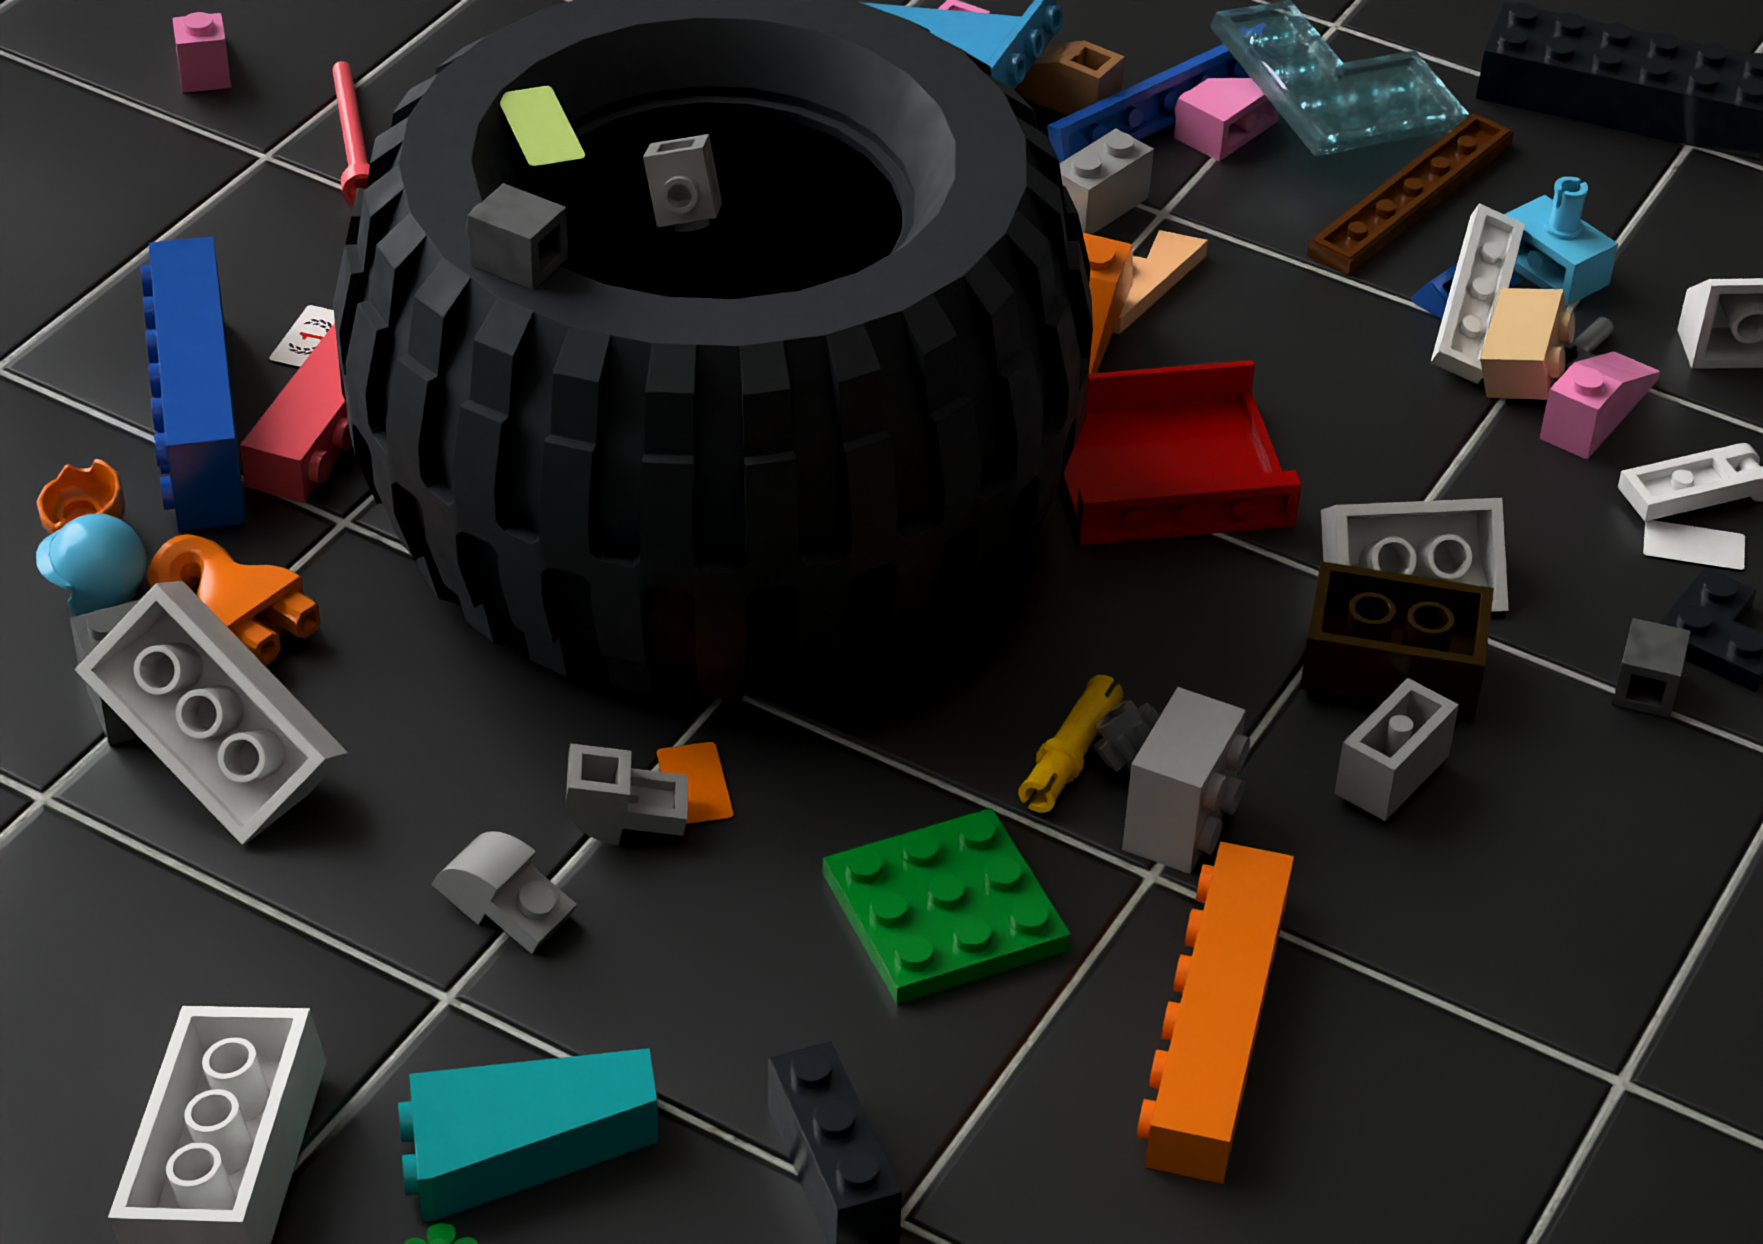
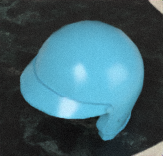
M86 514L71 520L63 528L46 537L36 551V564L40 573L49 582L71 592L67 604L70 608V613L75 616L129 603L135 597L137 589L143 582L148 567L146 549L140 536L130 525L106 514Z

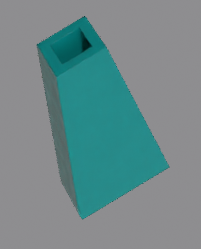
M650 1048L409 1074L411 1101L398 1102L401 1142H415V1154L402 1155L405 1196L419 1195L422 1222L436 1221L658 1142L657 1096Z

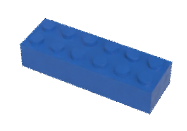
M214 237L149 242L150 264L140 265L144 294L143 307L147 329L145 330L149 363H152L148 364L151 394L154 397L151 398L154 430L157 432L154 434L156 460L161 474H170V476L160 477L164 510L175 509L178 531L246 524Z

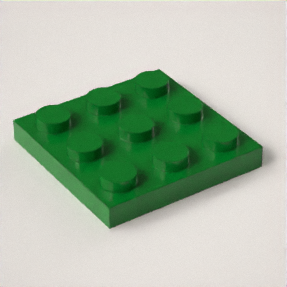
M992 808L823 857V876L896 1005L1065 953L1070 949L1071 934Z

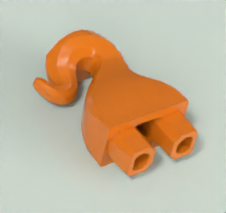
M186 534L175 536L168 540L156 552L146 573L150 588L156 583L183 581L190 589H193L199 583L197 596L265 667L277 658L281 650L279 636L282 633L289 631L296 637L305 639L317 631L321 624L319 606L303 593L301 576L278 566L238 564L220 545L200 536Z

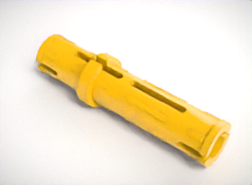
M1106 675L1093 676L1055 737L1043 743L1036 753L1037 764L1028 778L1021 784L1018 791L1022 803L1029 799L1034 789L1038 791L1028 806L1030 810L1038 813L1051 811L1065 785L1077 778L1083 770V757L1099 734L1095 727L1097 722L1123 699V690L1120 684L1113 688L1108 698L1105 696L1106 691L1114 681L1112 677Z

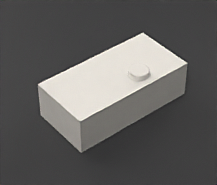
M182 1006L108 1216L118 1244H271L327 1062L310 1008Z

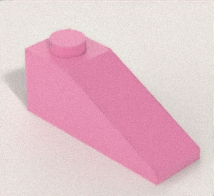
M1614 351L1574 362L1549 389L1539 439L1584 459H1588L1659 380L1661 371Z

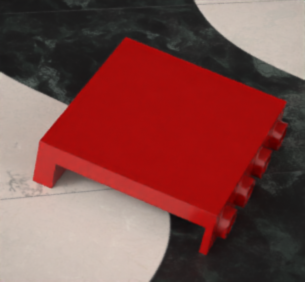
M1253 360L1089 374L1085 420L1060 482L1080 546L1291 527L1296 525L1301 482L1296 470L1282 471L1252 393L1255 369Z

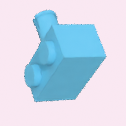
M1571 176L1562 177L1556 181L1553 200L1543 195L1504 214L1525 224L1514 270L1541 289H1563L1566 306L1610 284L1618 243L1581 219L1588 185L1586 182L1580 184L1581 179Z

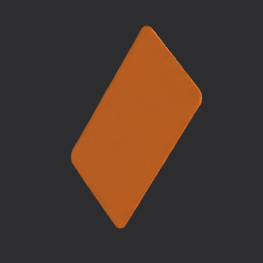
M705 742L657 750L661 772L688 775L686 824L728 819L733 816V809L715 743Z

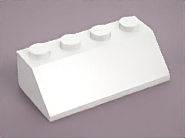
M183 581L156 583L75 668V671L242 845L247 844L305 798L348 754L339 742Z

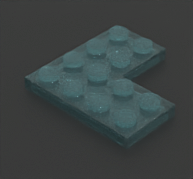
M1291 0L1216 12L1210 25L1225 47L1232 53L1253 82L1257 84L1277 109L1278 113L1286 120L1314 156L1452 130L1463 122L1469 114L1415 50L1343 63Z

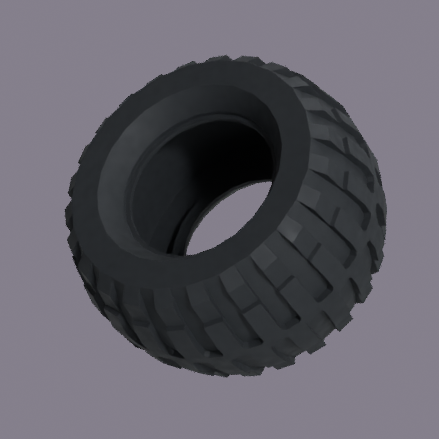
M573 0L542 9L461 48L436 68V75L409 89L393 112L391 128L375 139L367 189H357L333 299L341 388L346 401L348 425L354 454L377 504L383 503L394 531L402 541L403 547H406L412 558L417 560L421 574L438 599L461 604L466 622L494 644L522 647L528 650L531 661L566 677L586 676L609 682L610 687L650 696L659 693L698 694V698L743 699V695L776 690L788 693L831 686L832 679L851 672H872L910 658L914 642L943 637L971 619L974 615L979 596L994 593L1016 569L1023 547L1043 524L1085 420L1093 334L1092 296L1089 287L1091 268L1078 211L1066 186L1062 184L1059 160L1048 137L1037 130L1035 110L1013 88L993 78L991 66L961 48L930 33L929 29L855 0ZM550 86L585 153V157L540 166L529 165L500 106L503 95L509 91ZM709 134L723 203L717 217L709 219V226L695 231L676 232L674 225L657 227L643 156L650 143ZM503 183L566 207L568 259L534 290L471 266L469 237L466 233L467 215L477 204L482 203Z

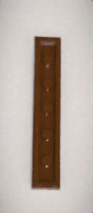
M1475 113L1471 114L1311 239L1308 243L1307 256L1349 276L1511 147L1514 132Z

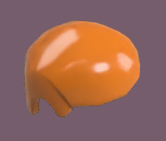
M95 459L93 465L86 469H80L67 464L55 480L50 481L44 486L36 502L42 527L49 534H53L71 520L86 514H106L121 520L125 512V500L119 474L109 464L100 459Z

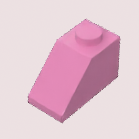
M195 12L184 17L172 18L183 93L231 88L226 39L221 13L207 14Z
M1276 78L1206 79L1191 90L1184 92L1178 98L1174 108V115L1176 117L1174 138L1217 161H1221L1278 122L1283 82Z

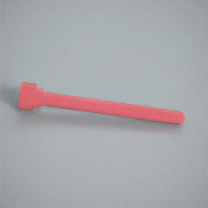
M339 61L333 66L332 73L348 168L345 169L341 176V187L346 202L354 206L357 189H367L370 164H368L352 69L347 62Z

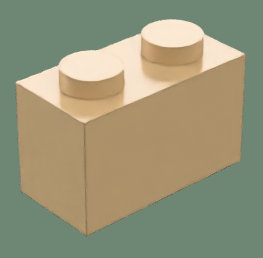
M1500 289L1480 357L1487 398L1548 399L1549 389L1554 385L1555 378H1560L1565 371L1564 345L1565 343H1572L1575 333L1574 312L1566 311L1563 289Z

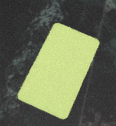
M550 86L509 91L503 94L500 106L529 165L540 166L585 157V153Z

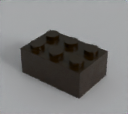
M1321 561L1300 689L1384 702L1409 678L1459 704L1457 714L1475 717L1486 663L1494 588Z

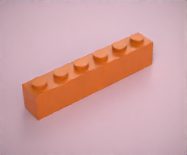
M1220 841L1215 865L1203 864L1196 901L1205 902L1203 911L1192 908L1185 938V946L1194 947L1192 956L1180 954L1173 992L1182 993L1180 1003L1168 1002L1162 1028L1161 1039L1171 1041L1169 1051L1156 1050L1149 1088L1159 1091L1156 1101L1144 1099L1138 1123L1137 1138L1148 1140L1145 1168L1224 1184L1287 903L1294 856Z

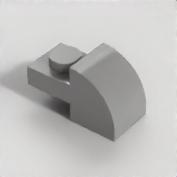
M570 744L566 807L571 820L581 831L596 840L613 845H619L622 829L684 835L687 823L688 775L631 768V751Z
M490 831L480 834L435 877L432 886L476 924L479 925L488 916L531 954L571 916L577 905L530 864L536 853L533 848L523 841L502 832Z

